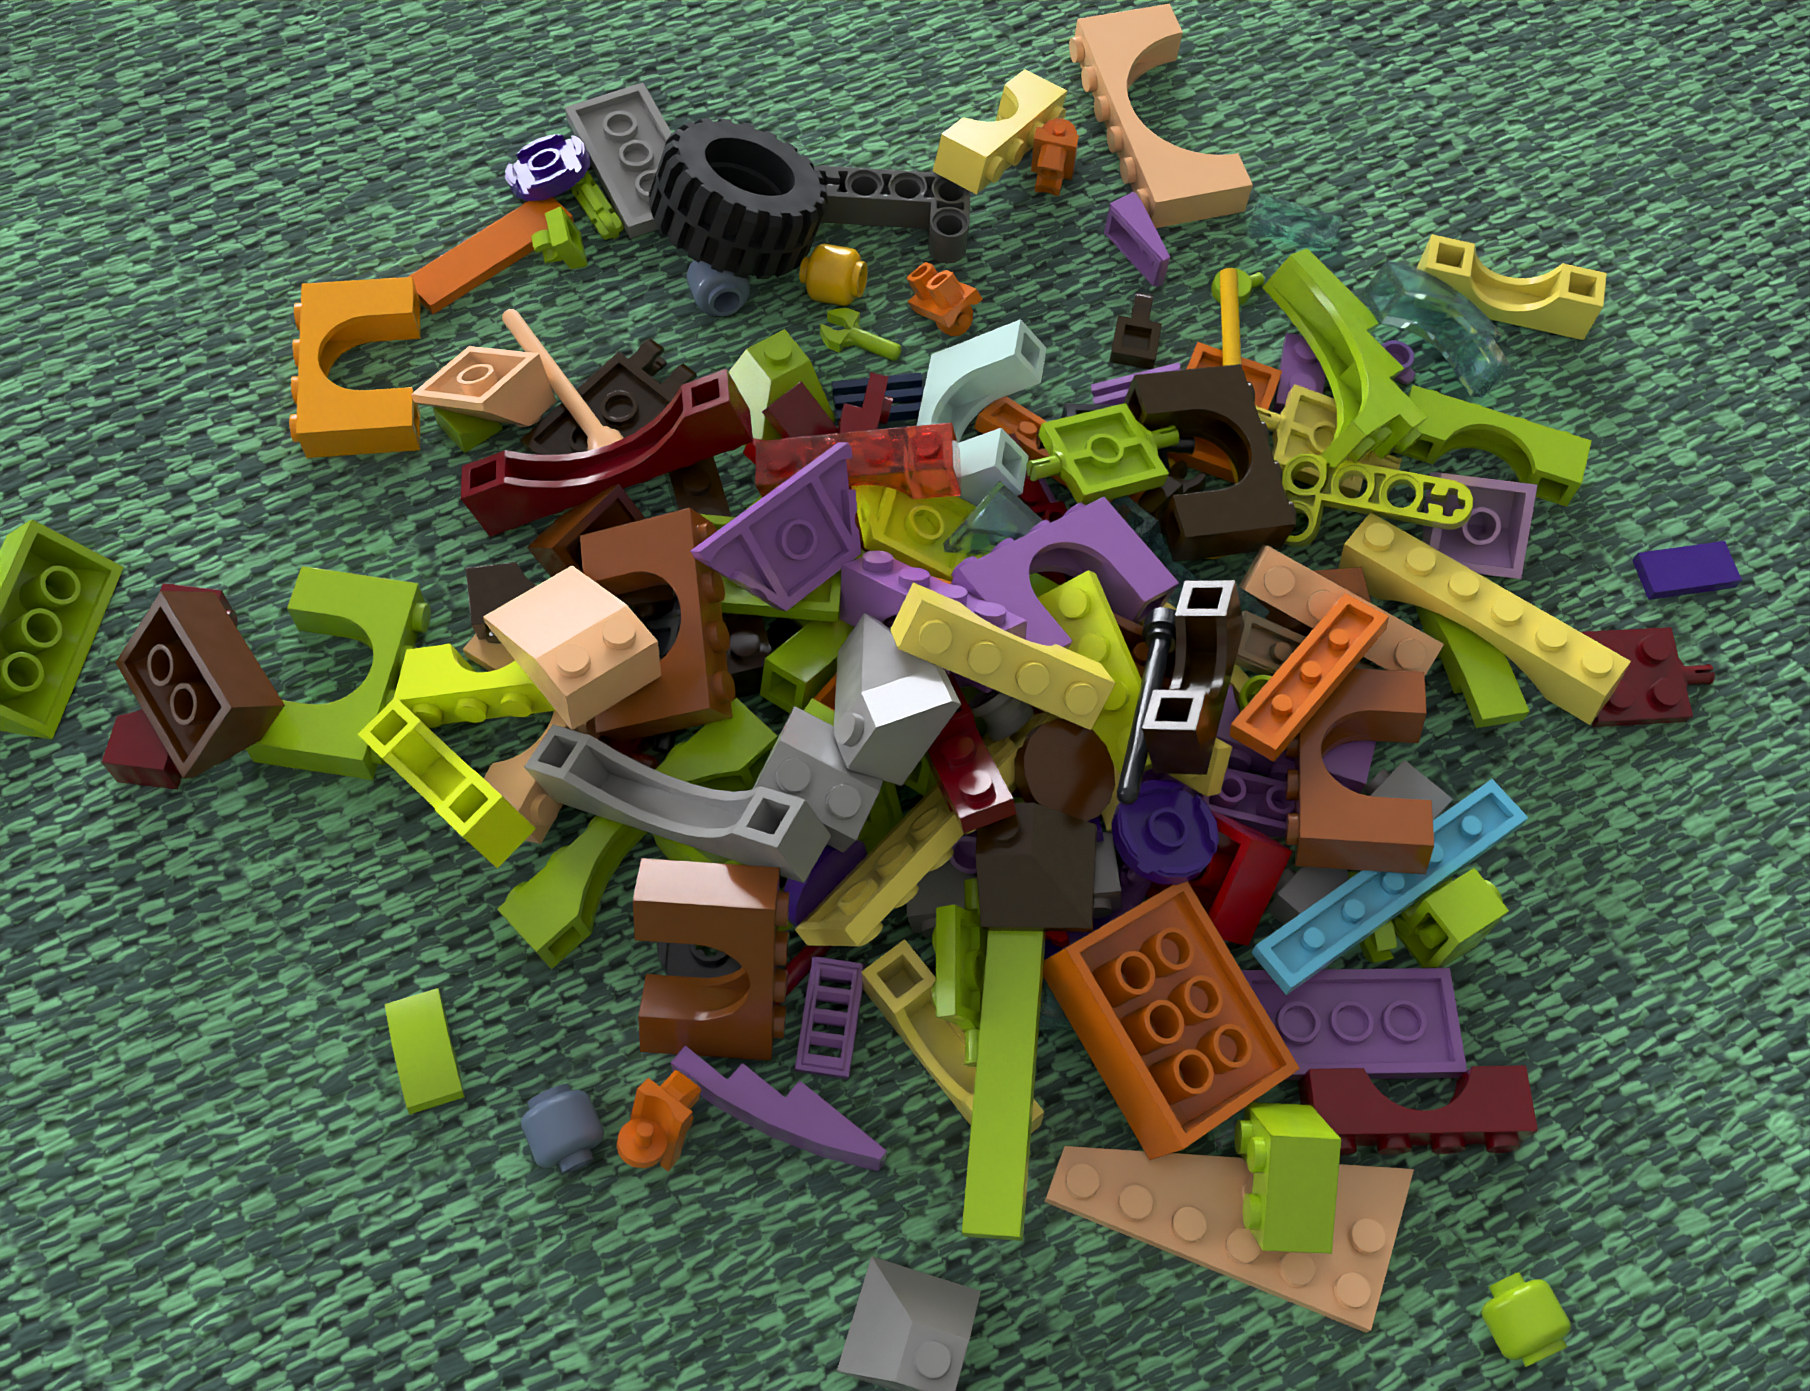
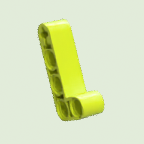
M1299 454L1294 456L1286 464L1282 475V485L1288 501L1294 504L1296 513L1305 514L1309 518V525L1302 534L1288 536L1285 544L1291 547L1307 546L1316 538L1324 506L1368 515L1372 512L1383 518L1445 530H1454L1462 527L1469 521L1473 510V497L1470 490L1458 481L1358 462L1354 463L1347 460L1333 468L1322 456L1315 454ZM1305 467H1312L1320 472L1317 484L1310 489H1300L1294 485L1296 473ZM1351 476H1359L1367 481L1365 493L1358 498H1347L1341 493L1342 483ZM1399 485H1407L1416 493L1414 502L1404 508L1395 507L1388 501L1390 491ZM1424 489L1432 490L1430 497L1433 501L1446 502L1448 495L1458 496V504L1465 506L1464 509H1455L1452 516L1443 515V507L1428 503V513L1420 512L1424 504Z

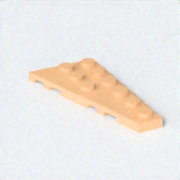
M1064 1146L1044 1202L1367 1333L1372 1329L1414 1169L1339 1164L1332 1254L1263 1251L1251 1231L1246 1229L1243 1223V1199L1246 1193H1252L1254 1174L1249 1171L1244 1159L1239 1157L1171 1153L1149 1160L1145 1151Z

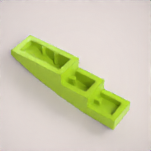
M1415 605L1425 634L1444 644L1436 658L1441 657L1454 694L1463 692L1475 727L1481 728L1523 721L1530 711L1505 654L1457 622Z

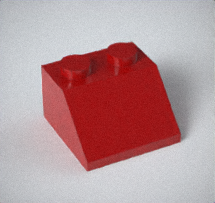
M1211 810L1217 821L1219 835L1217 850L1213 854L1211 862L1195 879L1189 880L1188 883L1221 938L1225 941L1248 946L1292 854V850L1247 825ZM1153 882L1146 896L1151 898L1172 885Z

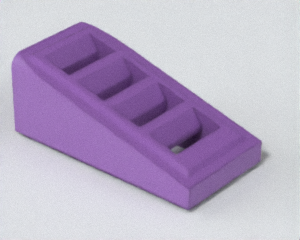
M1132 192L1110 203L1104 234L1153 287L1162 285L1170 255L1142 201L1135 192Z
M823 957L812 958L795 1072L849 1080L863 992L861 971L865 969L864 964ZM821 980L851 985V990L820 986ZM818 1001L848 1005V1011L840 1012L817 1008ZM814 1023L845 1028L844 1035L813 1031ZM810 1045L842 1049L841 1057L810 1054Z

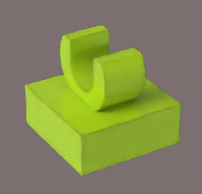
M560 206L545 213L548 230H540L531 236L534 251L536 253L542 251L545 263L563 260L570 270L588 266L581 232Z

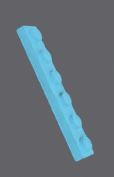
M1491 779L1433 820L1434 849L1426 874L1362 870L1256 944L1251 953L1285 995H1288L1523 826L1528 817L1500 786Z

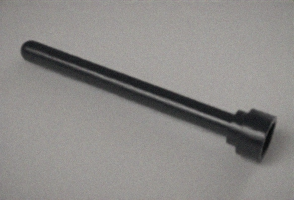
M1160 607L1151 610L1146 615L1142 637L1149 651L1117 789V799L1124 805H1132L1138 800L1148 755V748L1142 731L1143 723L1153 690H1162L1169 653L1176 649V610Z

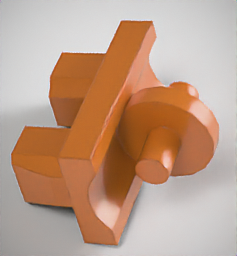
M1055 118L1045 123L1042 128L1036 127L1031 172L1038 174L1035 192H1046L1059 196L1063 178L1068 180L1073 178L1079 135H1077L1075 126L1066 119Z
M927 262L920 265L907 276L906 279L916 294L907 302L917 314L935 321L941 332L950 336H960L969 329L973 321L971 305H977L983 300L976 288L959 282L953 272L945 270L938 273L935 267Z
M677 1070L660 1086L650 1078H647L637 1088L630 1121L623 1125L618 1134L616 1148L621 1159L626 1164L635 1168H648L660 1162V1166L669 1172L680 1158L687 1131L692 1126L694 1119L692 1116L693 1111L690 1109L699 1100L701 1088Z

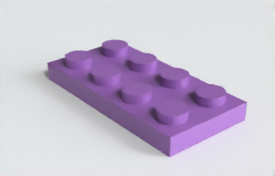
M1450 968L1323 969L1288 995H1285L1266 970H1241L1300 1068L1285 1080H1300L1309 1069L1364 1068L1370 1079L1459 1078L1467 1071Z

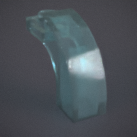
M1386 261L1362 291L1361 296L1379 325L1410 331L1433 345L1448 361L1470 396L1483 398L1511 367V364L1497 345L1502 335L1495 325L1469 299L1437 277L1409 265Z

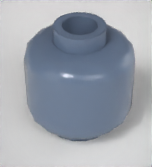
M693 260L689 265L686 273L687 284L696 305L702 312L710 316H728L737 312L747 301L750 294L748 278L736 277L733 272L725 270L723 273L713 270L711 265L703 261L698 263Z
M562 1084L536 1095L527 1102L529 1110L521 1119V1128L538 1166L542 1168L559 1166L562 1174H567L584 1167L594 1160L591 1150L602 1142L604 1129L587 1092L571 1090L569 1084Z

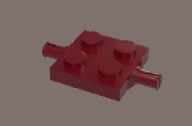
M1672 627L1581 632L1631 661L1615 692L1592 722L1593 727L1687 722L1693 717L1687 685H1710L1714 682L1715 672H1711L1714 669L1711 664L1683 665L1678 656Z

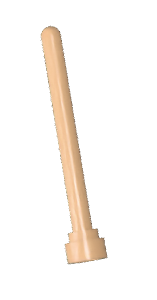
M514 309L506 310L502 315L503 323L525 352L539 353L553 391L588 437L587 451L607 446L623 439L618 430L603 426L521 315Z

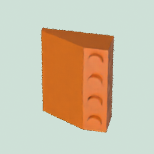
M1188 881L1170 886L1044 960L1043 977L1149 1160L1185 1149L1300 1069Z

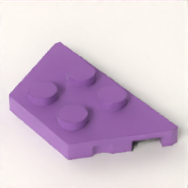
M838 442L693 548L690 551L693 557L776 610L787 611L837 573L841 569L842 564L852 561L861 554L859 529L855 524V514L857 511L856 491L849 489L846 459L853 458L852 448L849 443Z

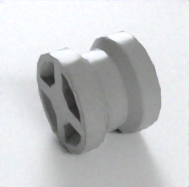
M997 690L988 693L980 691L968 704L973 715L983 718L987 724L986 732L992 741H999L1012 735L1022 728L1034 713L1029 704Z

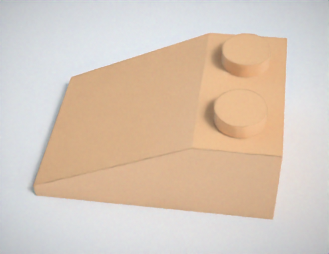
M570 566L483 616L487 626L571 730L576 729L662 676L657 639L624 602L574 566Z

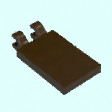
M650 338L629 359L618 351L576 390L603 426L618 430L623 438L654 420L672 401L681 385L693 381L697 377V373L683 363L660 384L651 376H654L665 367L667 361L660 357L664 352V348ZM563 403L557 406L520 440L522 447L530 454L561 455L585 452L588 449L587 435Z

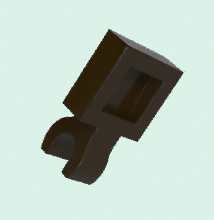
M1136 292L1131 318L1118 315L1109 362L1149 370L1154 368L1162 323L1149 321L1154 295Z
M1183 460L1175 463L1171 467L1170 476L1168 475L1164 486L1146 490L1136 504L1138 535L1151 543H1154L1162 536L1164 532L1160 520L1172 496L1204 492L1206 474L1200 472L1195 478L1184 480L1187 476V463Z

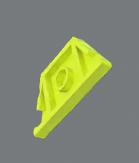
M857 444L852 447L853 458L846 459L852 490L856 491L857 515L864 547L870 551L888 552L894 559L906 565L925 569L929 572L930 576L952 582L953 577L951 574L955 567L963 560L971 556L979 559L989 554L996 545L1010 538L1016 532V526Z

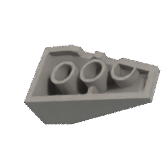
M864 613L838 651L833 734L847 769L902 786L961 703L943 668L899 650L890 629L875 617Z

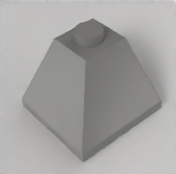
M871 1256L837 1372L893 1391H956L981 1291Z

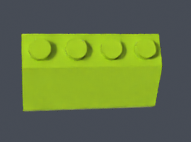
M33 519L9 533L0 549V731L53 739L124 567Z

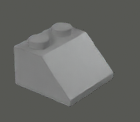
M794 706L753 789L762 786L805 799L831 835L827 845L844 853L857 840L880 792L883 780L847 769L833 734L834 726Z

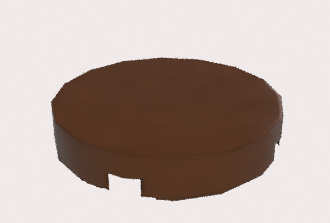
M1058 718L1033 728L1025 736L1027 738L1024 740L1023 746L1018 748L1014 759L1015 782L1025 803H1036L1085 821L1098 817L1110 803L1115 787L1114 764L1105 743L1092 729L1089 730L1065 719Z

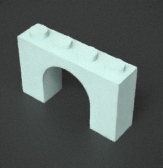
M1021 319L934 353L930 359L907 471L979 508L1023 493L1026 464L1029 456L1002 428L960 442L969 423L987 405L997 399L1041 383L1047 348Z

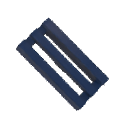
M921 373L888 376L885 396L893 397L892 403L915 401V403L892 405L888 422L918 419L924 392ZM869 378L831 381L837 427L844 403L857 407L862 406Z

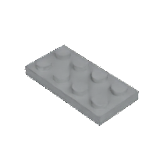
M644 83L565 107L566 119L574 135L579 137L584 143L590 155V165L615 212L623 222L624 229L629 238L658 230L649 206V192L671 131Z

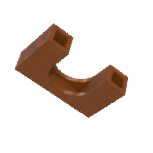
M691 508L580 536L583 574L615 596L652 586L670 585L680 603V629L672 648L660 660L662 676L595 716L596 733L619 742L733 718L731 701L735 698V685L731 674L728 672L726 651L730 648V636L727 626L723 622L721 601L725 598L724 583L718 572L695 559L690 552L717 532V529L713 522Z
M1353 668L1285 748V757L1294 758L1295 769H1287L1285 783V800L1295 801V813H1287L1285 828L1286 845H1295V866L1426 874L1434 849L1432 800L1373 797L1356 793L1337 782L1328 772L1322 759L1335 747L1352 741L1419 743L1427 714L1424 672Z
M641 858L633 896L635 941L694 944L711 947L734 958L742 968L728 975L711 978L646 974L638 1015L640 1052L678 1054L686 1045L698 1056L771 1061L774 1038L784 1039L786 1025V1006L776 1005V1002L785 1003L788 969H777V965H786L789 939V931H778V926L787 927L790 904V892L779 891L780 867Z

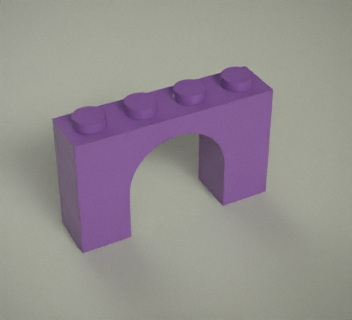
M1105 497L1086 506L1083 503H1078L1070 508L1062 518L1050 523L1048 520L1041 521L1027 535L1015 541L1012 538H1007L996 545L989 554L979 559L975 556L968 557L958 564L951 574L953 577L951 584L964 587L967 593L986 602L1001 604L1008 612L1027 620L1026 640L1046 646L1057 644L1066 649L1070 647L1073 641L1038 600L1031 587L1029 575L1053 571L1075 578L1088 570L1092 571L1098 577L1112 612L1137 624L1145 620L1146 615L1151 610L1163 607L1179 582Z

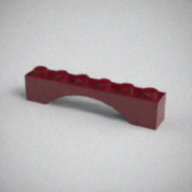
M724 369L681 385L672 401L654 420L634 434L610 445L585 452L561 455L525 454L504 450L462 466L460 499L489 537L507 530L519 528L524 524L543 517L561 513L568 508L585 502L615 484H620L624 489L752 443L753 434L750 409L728 370Z

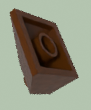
M615 484L559 516L527 548L550 577L555 576L570 566H574L583 573L581 535L646 518L620 484Z

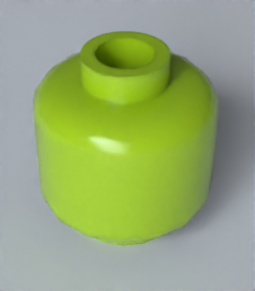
M1520 1272L1488 1287L1494 1298L1483 1305L1481 1310L1482 1318L1501 1353L1510 1360L1522 1359L1527 1367L1567 1348L1563 1338L1569 1334L1571 1324L1546 1281L1534 1279L1525 1282Z

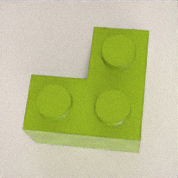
M1473 868L1454 881L1452 877L1392 919L1395 934L1421 968H1443L1476 947L1509 910L1503 904V899L1498 889L1490 881L1484 880L1478 871Z
M1251 1102L1245 1107L1244 1120H1237L1234 1133L1236 1152L1241 1154V1157L1248 1165L1249 1171L1254 1174L1252 1193H1246L1243 1199V1223L1245 1228L1251 1231L1263 1251L1332 1254L1341 1138L1311 1105Z

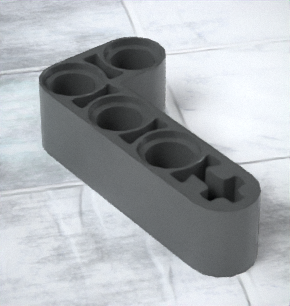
M814 166V170L819 171L823 177L828 194L827 210L821 223L929 229L928 250L933 259L949 264L958 262L965 256L970 224L971 191L934 172Z

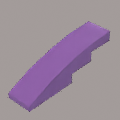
M686 1045L671 1061L673 1072L675 1070L680 1071L697 1084L702 1090L700 1095L720 1110L772 1138L823 1158L878 1172L886 1163V1149L800 1080L789 1094L784 1097L743 1063L727 1080Z

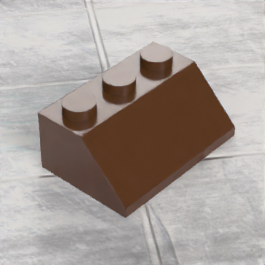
M160 591L115 662L183 779L193 778L261 741L285 706L215 592Z

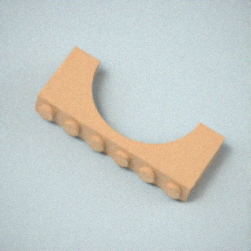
M1170 4L1079 18L1076 23L1075 36L1070 38L1069 41L1071 60L1073 63L1079 62L1082 68L1083 88L1085 92H1092L1096 119L1098 122H1104L1106 125L1109 150L1111 153L1117 152L1120 158L1122 181L1124 184L1130 183L1133 192L1142 201L1155 228L1245 212L1253 186L1239 153L1224 155L1204 154L1175 146L1148 129L1138 118L1131 106L1127 91L1135 80L1156 66L1177 60L1183 32Z

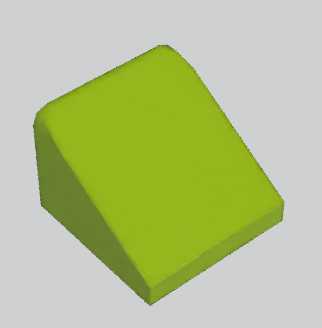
M433 407L437 424L464 453L503 429L499 422Z

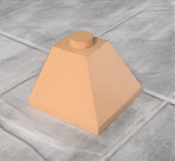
M468 346L411 394L414 403L493 422L515 424L518 427H527L537 423L541 419L542 414L557 402L539 353Z

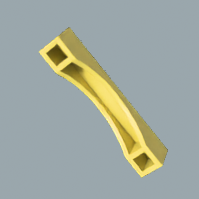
M1372 512L1369 513L1344 544L1338 569L1362 567L1369 595L1376 599L1393 600L1416 605L1443 615L1468 628L1512 660L1535 684L1546 700L1591 725L1615 692L1631 662Z

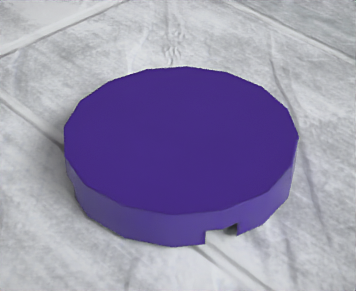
M553 134L539 138L519 150L516 154L518 161L514 166L509 162L505 171V179L515 196L526 201L545 200L565 192L579 182L590 167V155L579 137L571 135V139L565 140L563 134Z
M1152 779L1141 783L1139 797L1134 804L1124 805L1119 802L1116 806L1111 822L1113 843L1122 860L1139 876L1157 884L1179 885L1195 879L1211 862L1219 843L1217 821L1203 799L1197 794L1193 797L1188 792L1182 790L1185 786L1174 781Z
M857 839L844 853L826 844L804 883L787 879L783 891L790 892L788 917L790 924L797 927L867 855V850L862 841Z

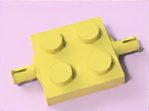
M1294 384L1288 392L1284 409L1280 415L1255 405L1260 421H1264L1268 430L1273 432V449L1271 453L1274 460L1279 462L1282 474L1286 464L1294 456L1299 454L1321 456L1333 441L1337 429V408L1334 398ZM1369 451L1358 463L1399 470L1402 458L1388 454L1383 459H1380L1374 452ZM1305 467L1296 473L1294 479L1315 486L1320 478V472L1312 467ZM1359 476L1347 478L1341 485V493L1347 498H1355L1360 492L1363 478Z

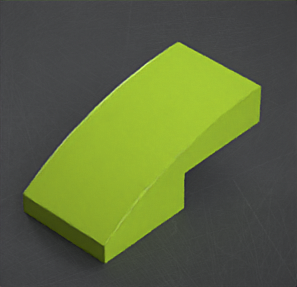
M439 988L385 1004L395 1062L409 1115L464 1098L458 1060L451 1042L446 1011Z

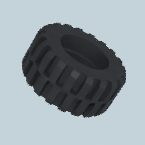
M710 118L699 119L695 123L690 121L671 133L666 141L649 192V206L652 216L661 233L668 234L669 242L677 249H684L688 252V257L696 262L703 261L711 265L713 270L721 273L724 270L733 272L734 276L747 278L752 275L756 276L757 279H769L774 275L780 277L801 265L802 260L810 251L827 210L828 194L823 177L819 171L814 170L813 163L807 156H801L797 153L796 147L789 142L783 143L778 140L777 135L768 131L764 133L754 129L753 125L744 122L741 125L735 124L730 119L722 118L717 121H712Z

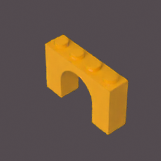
M413 277L302 284L301 303L294 304L295 324L300 331V338L294 339L292 343L295 365L298 367V376H292L291 392L293 401L297 404V414L290 415L289 427L293 442H300L306 458L420 450V410L418 403H414L411 396L414 392L412 387L351 390L340 387L328 379L334 362L343 353L355 346L368 342L420 339L421 303Z

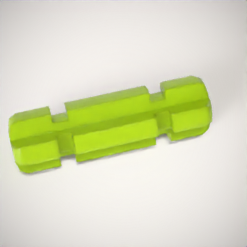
M587 171L585 176L570 188V191L576 197V200L595 226L599 235L605 240L615 239L619 237V233L624 229V224L617 213L614 212L613 207L591 174Z

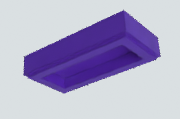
M1725 541L1640 552L1632 560L1648 600L1736 588L1742 581Z

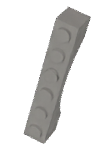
M552 724L524 766L555 802L746 865L780 867V876L801 883L806 881L831 837L805 799L762 786L748 791L731 792L690 784L647 767L614 750L591 735Z

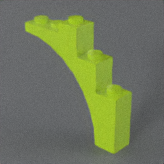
M1308 248L1291 254L1262 288L1286 313L1303 335L1320 362L1331 386L1337 408V429L1332 443L1321 456L1333 468H1336L1349 458L1354 463H1357L1369 451L1374 452L1380 459H1383L1394 450H1397L1402 455L1422 436L1417 428L1428 416L1393 381L1405 368L1371 335L1380 325L1381 321Z

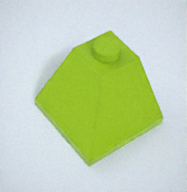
M785 329L747 348L729 371L730 376L750 409L753 438L784 443L788 447L762 411L800 381L806 386L832 422L836 421L810 359Z

